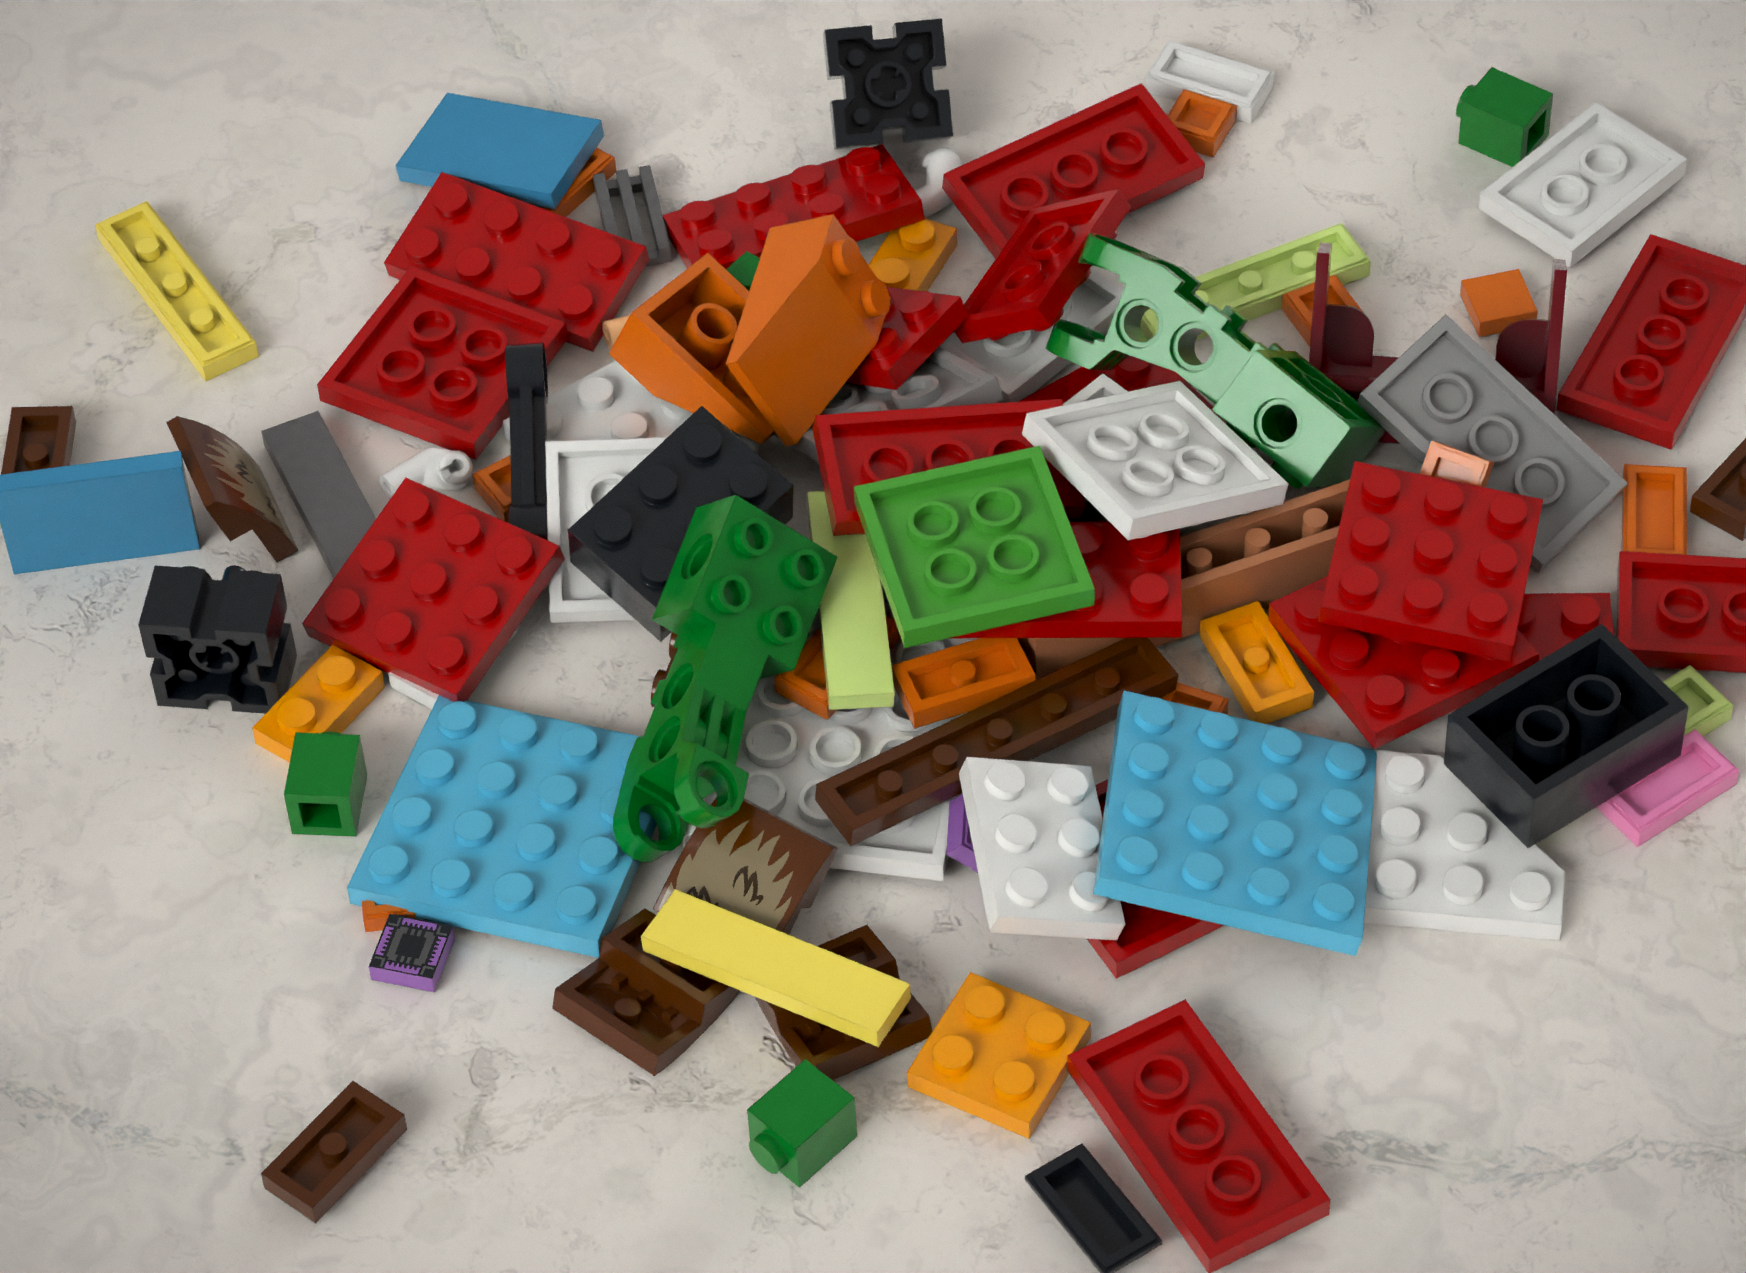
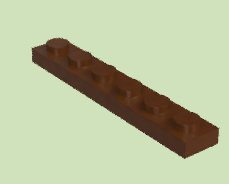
M1125 638L816 784L815 801L848 844L852 846L961 794L962 788L959 772L966 757L1030 761L1115 720L1124 690L1161 698L1176 690L1179 674L1149 638Z

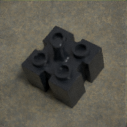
M942 18L895 23L892 26L893 38L873 40L872 25L824 30L823 41L827 80L842 79L844 99L832 100L830 102L834 150L880 145L883 143L882 130L902 129L903 143L950 139L953 137L949 89L934 90L932 70L943 69L947 66Z
M233 565L224 570L222 580H212L205 569L194 566H154L138 626L145 655L147 658H154L150 676L157 706L208 709L210 700L230 701L232 711L266 714L289 690L297 653L291 624L284 623L287 602L281 574L262 573L253 570L246 571L240 566Z

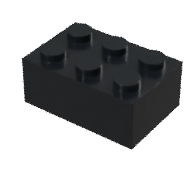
M701 406L568 529L570 562L662 642L671 631L654 622L652 617L696 507L737 495L786 525L793 518L794 485Z
M1601 624L1448 714L1444 765L1527 848H1530L1680 757L1689 706Z

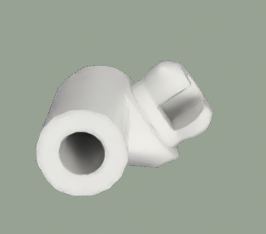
M942 147L930 151L923 160L922 167H927L926 185L915 191L922 200L925 218L953 203L942 189L943 174L963 165L958 154L950 148Z
M430 447L380 475L379 481L389 499L405 477L431 489L455 491L465 487L470 482L473 464L467 454L461 451Z

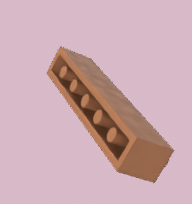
M1350 479L1284 501L1283 505L1261 509L1181 536L1182 638L1200 633L1201 620L1259 601L1263 610L1269 609V603L1328 576ZM1125 638L1017 639L1036 675V680ZM1149 638V640L1155 647H1159L1182 638Z

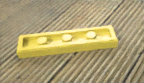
M148 201L95 224L98 240L205 381L259 357L255 340Z
M676 889L641 935L644 952L877 1047L880 1046L911 999L910 983Z

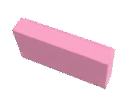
M1694 729L1684 736L1680 757L1596 808L1639 847L1735 786L1739 770Z

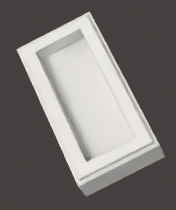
M1168 40L1145 76V88L1149 93L1177 101L1183 89L1236 105V120L1252 124L1274 88V72Z

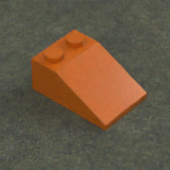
M834 214L769 229L726 361L727 367L785 446L796 445L814 423L815 416L822 413L877 344L885 315L890 308L891 297L886 285L873 273L860 254L857 243L847 235Z
M707 253L631 312L609 355L652 395L691 413H694L703 406L729 430L760 444H763L775 434V431L726 365L749 291Z

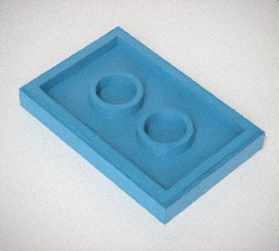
M446 93L396 164L399 181L432 187L441 172L534 206L555 210L605 135L602 121L599 119Z
M181 451L0 475V524L14 574L200 549L199 533Z

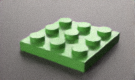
M1040 446L854 486V503L904 648L1094 606L1095 588Z

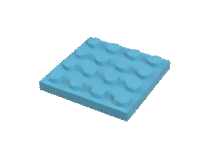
M1124 690L1117 711L1093 894L1356 956L1363 939L1377 759L1376 751L1346 742H1339Z
M439 695L347 886L350 904L362 906V901H373L375 906L386 904L408 909V912L415 913L417 919L599 958L601 940L612 931L641 863L632 859L622 850L616 841L613 831V816L626 764L636 738L641 736L467 700L464 702H453ZM640 811V827L644 834L651 839L657 823L648 813Z

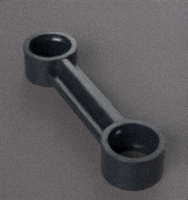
M543 342L506 345L505 350L510 420L511 505L509 506V523L548 540L545 441H547L546 404H548V374L545 346Z

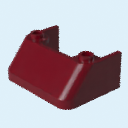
M1320 242L1316 260L1309 363L1358 401L1360 393L1399 357L1373 356L1374 329L1370 319L1363 311L1349 305L1328 304L1332 243ZM1553 259L1548 320L1524 318L1513 321L1500 333L1495 360L1554 415L1567 278L1566 261L1561 259ZM1387 431L1378 441L1381 443L1400 444Z

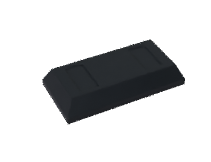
M1082 1143L1025 1175V1181L1100 1273H1114L1162 1245V1239Z

